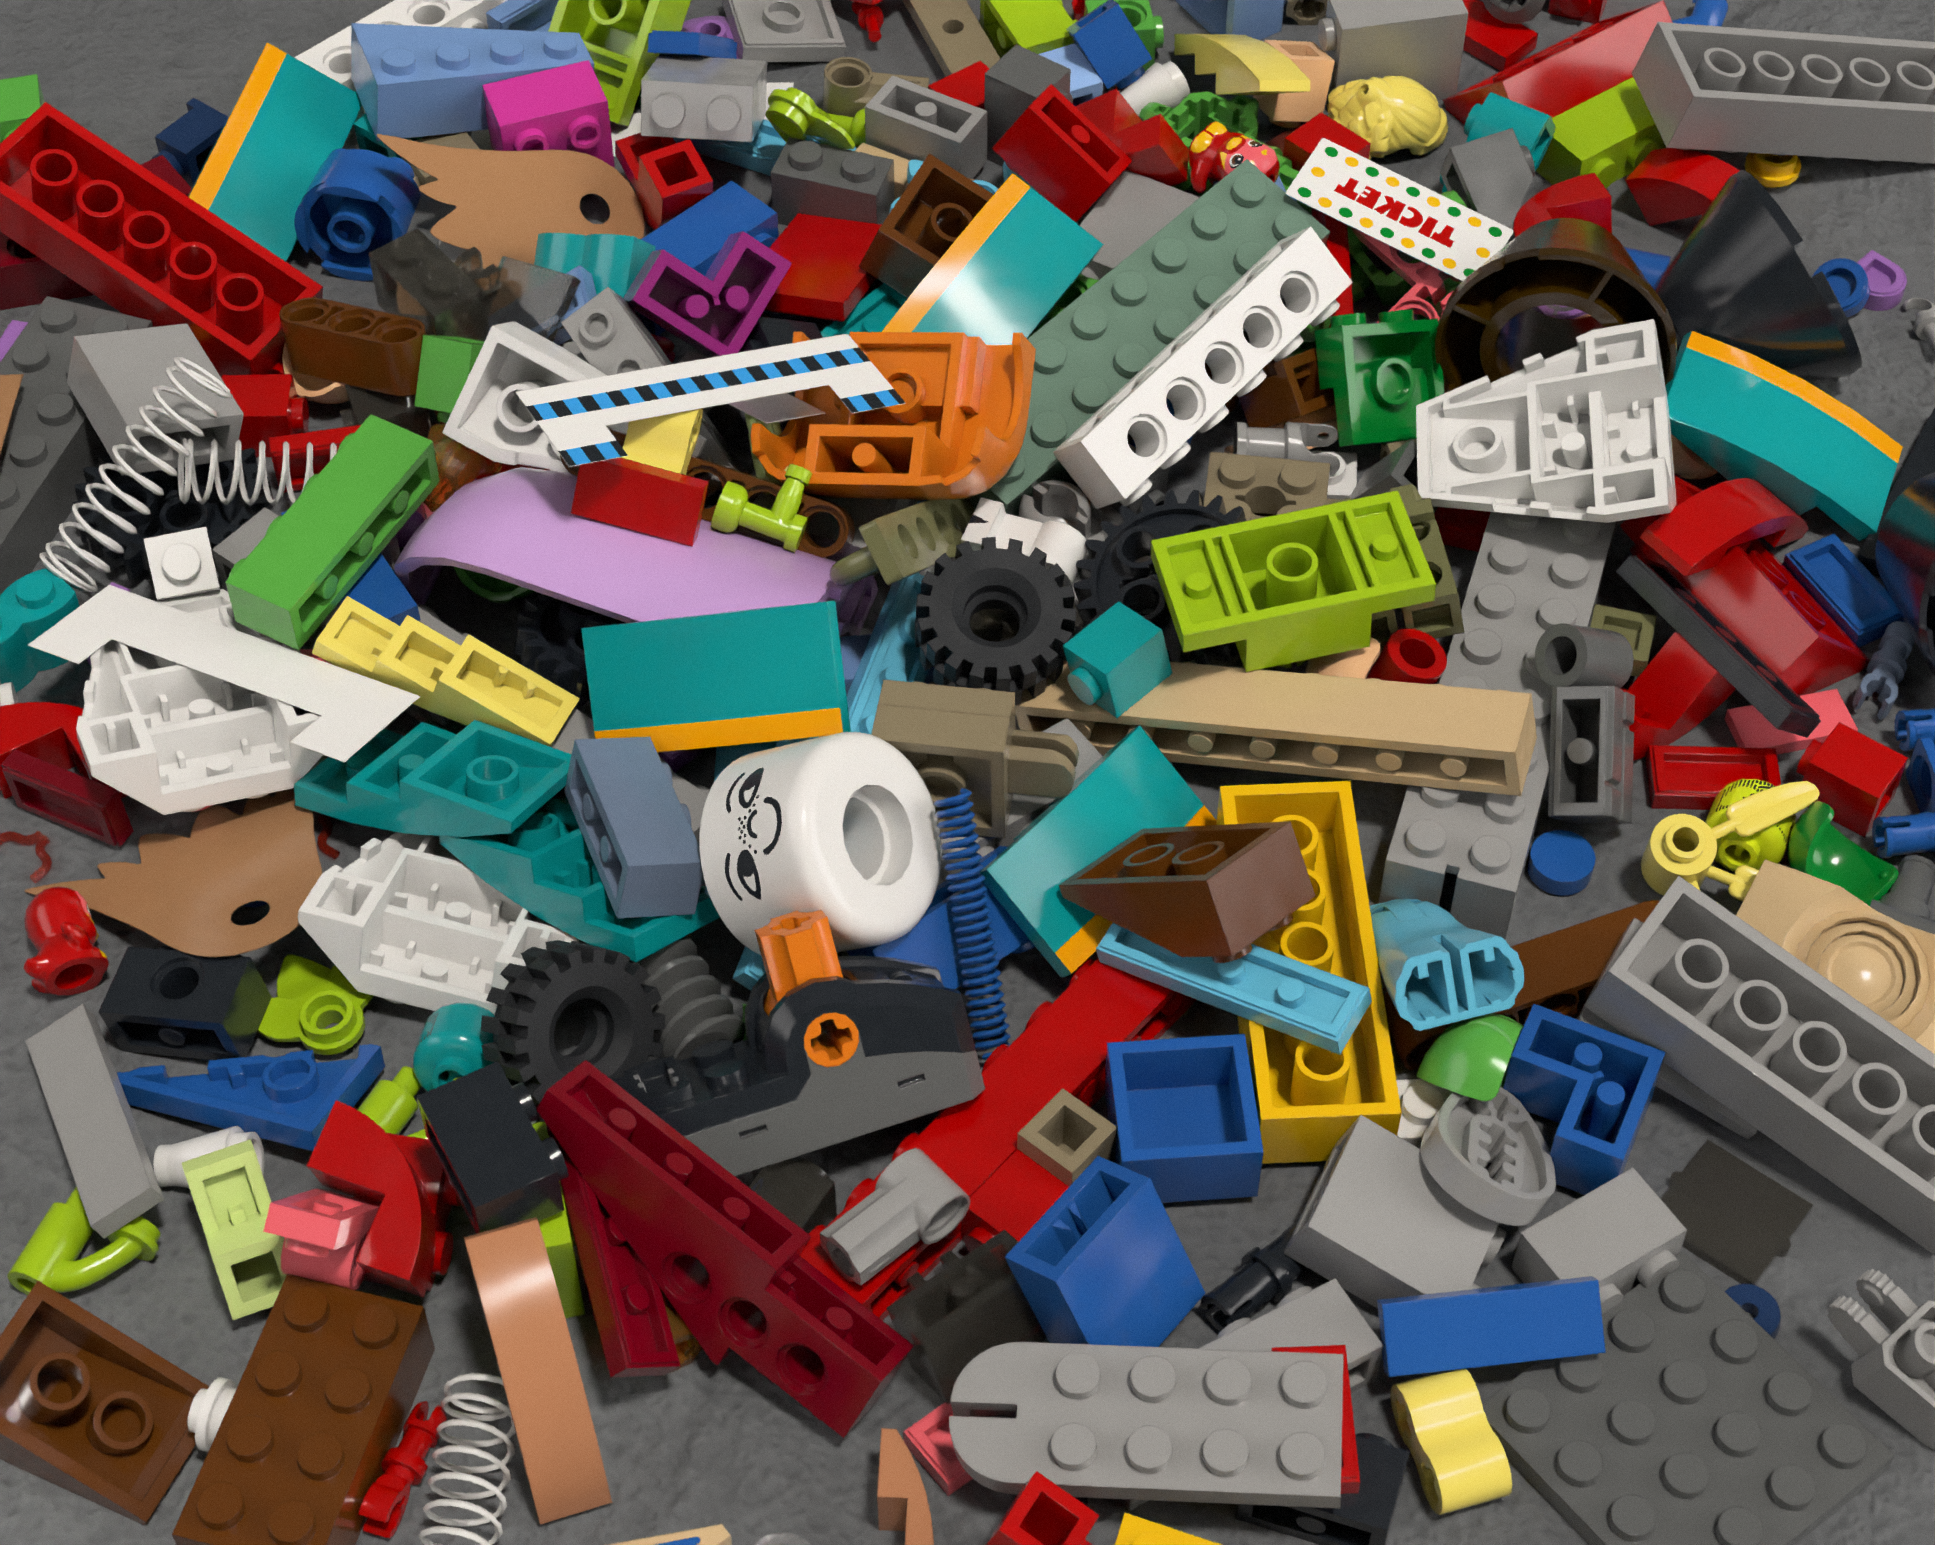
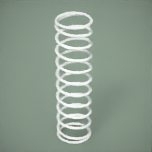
M173 357L175 366L167 367L166 374L176 389L163 385L153 387V396L162 408L152 405H145L139 408L140 416L148 427L136 424L126 426V435L134 447L125 444L113 446L112 452L119 465L110 463L99 465V474L105 484L91 483L86 485L85 488L92 504L84 502L73 504L72 512L79 523L64 522L59 524V532L65 542L52 541L46 543V552L40 553L39 557L43 565L69 585L88 593L98 592L95 581L72 562L52 553V546L62 547L75 552L87 563L104 573H110L111 571L105 562L77 547L66 535L65 527L85 531L110 550L119 554L124 553L121 545L101 532L92 529L79 515L78 508H87L101 513L124 531L130 534H137L136 528L131 523L105 509L93 496L91 488L101 489L117 495L140 513L145 515L151 514L147 506L117 488L106 476L105 469L124 473L134 478L151 492L159 496L164 495L162 488L136 473L120 457L118 449L127 450L147 458L167 474L177 476V471L163 460L150 454L134 438L131 430L150 434L161 439L180 454L186 457L191 456L187 448L162 433L146 416L145 410L154 411L171 418L196 436L204 437L203 431L172 410L160 397L158 391H165L191 402L213 418L218 417L215 410L191 395L174 378L172 371L185 374L195 383L222 398L231 397L230 390L226 385L190 360L183 357ZM184 365H186V366L192 368L193 370L197 371L198 373H196V372H194V371H192V370L187 369ZM45 557L49 558L58 569L48 562ZM65 566L75 571L77 574L83 577L89 584L79 579L77 576L71 573Z
M186 438L181 440L180 444L187 448L191 454L188 457L180 453L178 454V489L182 503L186 504L188 502L192 485L196 500L203 505L210 497L214 481L218 497L225 505H228L234 498L238 482L242 498L250 506L257 500L261 485H263L266 499L272 506H276L282 499L285 485L291 502L294 503L296 501L290 476L289 443L287 441L283 443L282 472L275 500L271 497L267 479L266 444L263 440L259 443L257 479L250 500L245 488L242 467V443L239 439L235 442L234 470L227 499H225L219 474L218 442L215 439L211 441L208 481L204 496L201 498L195 472L193 440L191 438L189 440ZM308 442L306 446L307 462L303 488L306 482L314 475L313 444L311 442ZM334 442L330 445V461L337 454V446ZM184 457H185V487H184ZM427 498L422 502L423 506L426 504Z
M480 1373L464 1374L447 1381L443 1387L446 1397L441 1402L442 1408L453 1417L460 1419L444 1421L436 1430L441 1438L456 1445L441 1447L435 1450L432 1457L438 1465L454 1472L435 1474L427 1482L434 1492L452 1499L430 1501L423 1507V1511L428 1518L445 1525L460 1527L477 1526L491 1521L495 1527V1534L491 1540L487 1541L476 1533L461 1528L434 1526L424 1529L418 1535L424 1545H441L426 1539L427 1535L433 1533L463 1536L478 1542V1545H493L499 1541L503 1534L502 1525L496 1518L502 1515L507 1507L506 1497L500 1491L505 1489L511 1481L510 1471L505 1464L510 1462L515 1454L514 1444L509 1438L516 1433L509 1405L506 1406L500 1401L485 1395L475 1393L451 1394L450 1390L453 1384L467 1380H486L503 1385L501 1377ZM458 1399L482 1401L496 1406V1408L474 1406ZM451 1401L454 1405L464 1410L488 1415H475L459 1412L449 1407L448 1403ZM509 1416L512 1427L505 1434L494 1426L480 1421H494ZM464 1425L483 1429L495 1434L499 1438L480 1441L464 1440L446 1434L444 1429L449 1426ZM505 1442L508 1453L501 1461L489 1452L475 1447H489ZM446 1452H463L483 1457L494 1464L477 1467L459 1466L445 1462L439 1456ZM500 1468L503 1471L504 1479L500 1486L496 1487L485 1479L471 1475V1473H485ZM441 1479H459L482 1485L489 1490L477 1493L452 1492L435 1485V1482ZM496 1494L499 1499V1507L492 1514L481 1506L461 1500L482 1499ZM436 1506H454L477 1512L484 1517L467 1520L450 1519L436 1515L430 1509Z

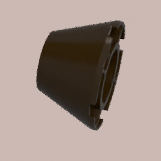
M1556 218L1527 228L1470 274L1455 289L1444 306L1439 319L1435 339L1436 364L1440 363L1443 369V374L1449 384V392L1486 375L1491 383L1524 369L1522 360L1535 354L1541 353L1545 360L1577 346L1575 337L1589 331L1654 319L1666 386L1673 379L1675 372L1677 340L1674 325L1667 308L1622 243L1608 230L1592 222L1575 218ZM1544 305H1561L1581 310L1591 316L1578 319H1559L1541 314L1532 308Z

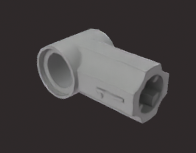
M921 1149L907 1150L892 1161L883 1171L873 1193L820 1232L821 1246L831 1259L833 1267L849 1283L853 1281L861 1286L919 1240L925 1244H932L946 1237L964 1218L971 1200Z

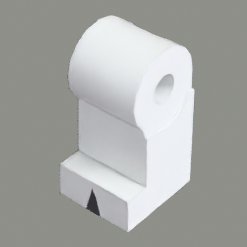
M982 497L961 538V543L969 541L973 551L981 550L982 538L996 537V548L1008 549L1009 538L1023 541L1022 554L1030 556L1034 548L1037 547L1047 554L1045 565L1047 570L1057 563L1065 572L1063 587L1073 584L1078 573L1076 563L1078 560H1084L1087 553L1086 538L1072 526L1057 521L1042 523L1006 514L1003 503Z

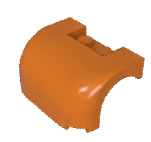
M803 332L793 333L792 343L810 340ZM850 332L849 336L906 404L852 414L831 387L827 385L795 391V398L826 414L791 419L788 421L783 432L778 436L771 433L761 423H752L751 428L752 453L757 456L767 473L778 482L784 484L787 479L785 477V468L789 464L798 465L812 472L809 484L804 486L803 493L828 498L966 499L986 492L1002 479L1021 450L1027 428L1036 349L1023 333H1013L1012 345H986L980 337H968L964 332Z

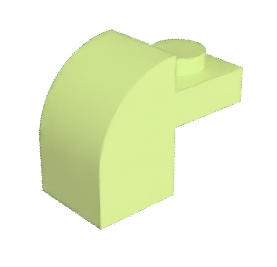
M251 1139L182 1162V1167L232 1319L236 1320L273 1307L287 1276L281 1270V1253L284 1237L263 1232L271 1199Z

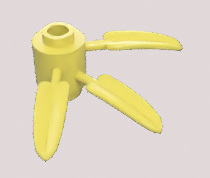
M1808 781L1791 782L1763 790L1731 804L1726 810L1728 821L1713 828H1710L1703 820L1692 815L1675 814L1668 816L1655 826L1641 860L1643 877L1654 891L1663 896L1678 876L1699 890L1705 878L1708 877L1728 885L1729 894L1735 899L1744 901L1759 870L1747 865H1741L1732 874L1711 866L1717 852L1716 840L1734 831L1742 837L1755 834L1805 809L1818 800L1820 792L1815 784Z

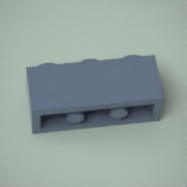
M651 737L575 739L564 792L617 919L695 914L701 886H706L701 867L699 844L691 828V816L688 806L684 803L680 804L673 788L671 769L667 763L661 762Z

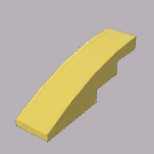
M1175 34V55L1195 56V75H1216V95H1272L1310 92V79L1289 57L1266 42L1246 35Z
M349 596L345 598L316 639L312 654L335 666L419 695L420 698L413 704L427 711L467 726L474 720L550 747L580 699L469 634L462 645H459L409 615L406 616L399 626Z

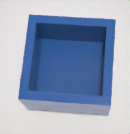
M1245 1034L1107 1043L1104 1090L1108 1121L1117 1127L1115 1163L1150 1178L1162 1203L1258 1196L1263 1146Z

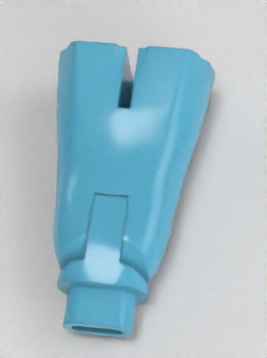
M1396 899L1370 906L1378 964L1387 992L1400 1017L1409 1021L1415 1030L1421 1031L1510 1009L1515 1004V998L1524 986V967L1519 959L1518 952L1513 950L1504 938L1467 928L1448 911L1428 901Z

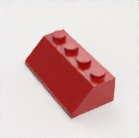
M1661 0L1600 20L1444 99L1445 108L1465 125L1473 106L1477 103L1482 105L1489 93L1492 92L1550 115L1553 118L1633 77L1632 72L1657 22L1673 23L1665 2Z
M1674 475L1676 506L1703 491ZM1664 514L1628 519L1620 525L1635 543L1630 548L1633 556L1637 555L1664 565L1799 696L1815 693L1863 671L1868 666L1870 659L1759 538L1728 548L1716 567L1685 577L1640 538L1644 530Z

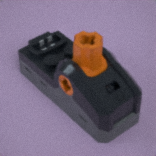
M822 910L813 912L794 911L772 918L767 925L755 930L766 972L753 986L745 1008L747 1040L734 1044L729 1040L708 1042L694 1049L692 1052L693 1057L675 1060L673 1056L648 1061L624 1071L623 1077L613 1079L616 1084L734 1176L973 1100L985 1090L962 994L958 990L946 988L942 983L939 970L934 966L890 957H838L828 918Z

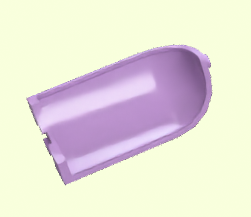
M525 467L515 468L472 481L461 487L418 527L394 565L395 574L417 605H424L443 566H454L489 575L626 623L835 600L840 637L860 634L878 592L877 583L873 575L847 586H838L832 582L829 575L830 569L836 561L799 550L793 553L783 549L781 544L736 530L724 533L711 528V522L701 519L698 538L693 546H688L571 514L577 476L567 472Z

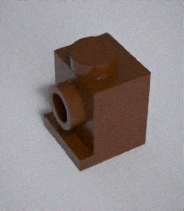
M1316 347L1267 364L1262 369L1267 375L1266 378L1249 393L1239 397L1248 426L1268 428L1299 418L1335 403L1334 389L1320 390Z

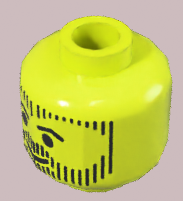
M1740 779L1727 784L1716 795L1705 823L1710 828H1713L1728 821L1726 810L1731 804L1776 786L1758 779ZM1796 813L1747 837H1742L1734 831L1717 839V852L1714 860L1726 869L1734 872L1741 865H1747L1760 870L1764 860L1778 864L1783 859L1787 850L1790 833L1797 821Z

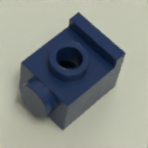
M196 98L186 103L188 109L186 114L155 136L158 153L152 157L154 159L163 155L191 188H193L209 153L228 119V116Z

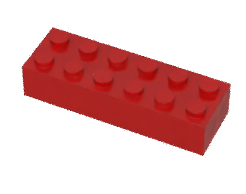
M47 102L0 143V232L122 314L151 320L153 327L187 323L221 378L222 375L271 374L270 370L275 363L283 364L282 356L285 338L279 317L280 310L292 301L302 298H323V286Z

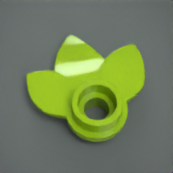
M789 87L787 90L775 89L768 97L769 108L765 113L766 118L785 142H787L789 137L801 140L810 137L824 145L847 150L854 149L855 143L848 132L830 118L816 112L814 109L816 107L815 102L803 91L793 87Z
M288 954L284 957L277 979L278 997L271 998L258 1032L276 1042H302L308 1050H313V1053L338 1054L351 1048L361 1038L365 1029V1017L362 1010L373 998V995L358 992L335 965L330 970L314 961ZM332 1023H339L334 1027L324 1029Z

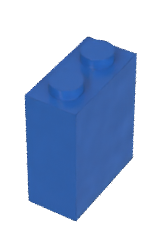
M1100 1156L1094 1159L1005 1256L1011 1271L1050 1343L1159 1347L1205 1295L1201 1282L1151 1179Z

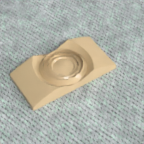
M1764 860L1736 916L1935 1054V934L1902 924L1874 910L1841 886L1796 869Z

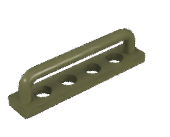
M970 499L927 500L878 517L860 526V533L867 546L832 565L829 574L832 582L838 586H847L881 573L886 584L890 585L935 566V561L944 553L951 559L955 558L956 545L961 544V538L975 511Z

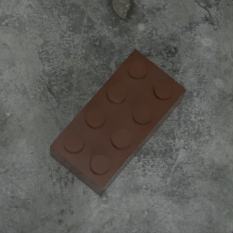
M287 1274L173 1530L172 1536L176 1545H356L367 1518L358 1515L361 1503L370 1486L375 1483L379 1476L385 1473L381 1467V1462L390 1448L396 1447L435 1351L425 1308L411 1303Z

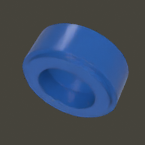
M1845 258L1832 259L1822 264L1814 272L1813 276L1821 271L1823 272L1846 318L1858 313L1867 303L1870 294L1869 281L1865 270L1857 262Z
M1565 830L1549 831L1540 835L1532 844L1527 865L1528 874L1535 885L1548 893L1562 896L1576 894L1586 888L1591 881L1596 861L1595 852L1590 843L1576 833Z

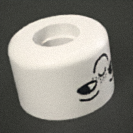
M862 732L836 733L750 753L729 764L717 777L709 791L702 812L699 834L703 877L712 903L726 927L743 945L761 955L755 930L767 925L772 918L794 911L813 912L822 910L828 918L836 952L889 943L911 931L922 919L933 900L939 882L942 848H940L942 842L941 838L938 837L940 835V828L937 827L939 823L938 817L935 816L934 803L920 774L912 763L894 746L881 738Z

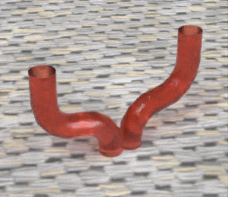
M321 814L317 820L323 826L317 839L318 848L325 855L332 859H337L340 852L329 846L327 839L332 833L333 825L331 820L340 819Z
M14 831L0 834V845L7 841H15L21 845L36 843V855L42 861V865L30 875V879L34 883H37L50 871L52 860L45 851V847L50 843L47 836L43 835L40 831H36L28 836Z

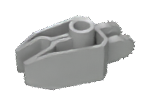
M1872 1268L1857 1279L1858 1281L1855 1283L1857 1285L1856 1290H1858L1859 1296L1864 1300L1863 1302L1870 1306L1869 1309L1881 1320L1888 1330L1886 1331L1870 1313H1867L1864 1310V1306L1862 1307L1858 1304V1301L1852 1300L1851 1297L1846 1298L1845 1295L1839 1296L1827 1309L1829 1314L1827 1316L1831 1320L1830 1323L1835 1326V1330L1841 1332V1336L1860 1356L1851 1364L1853 1386L1925 1446L1935 1450V1301L1928 1300L1917 1307L1899 1286L1894 1285L1893 1280L1889 1279L1887 1274L1881 1273L1880 1270L1875 1271Z

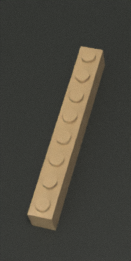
M1064 661L1062 674L1055 683L1049 678L1046 679L1045 692L1033 698L1028 689H1025L1022 693L1021 704L1015 705V715L1020 730L1042 732L1068 718L1101 755H1105L1128 733L1140 725L1169 762L1522 796L1537 739L1532 693L1454 687L1442 684L1385 681L1375 678L1362 679L1328 676L1316 673L1271 670L1246 672L1245 668L1202 665L1191 662H1170L1172 674L1118 718L1097 704L1088 705L1076 696L1067 680V676L1070 674L1067 661Z

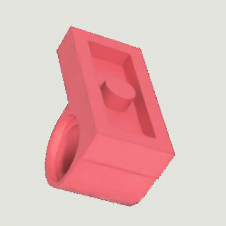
M315 1188L270 1202L263 1232L285 1237L281 1253V1270L283 1274L357 1290L363 1282L366 1273L357 1264L356 1259L381 1204Z

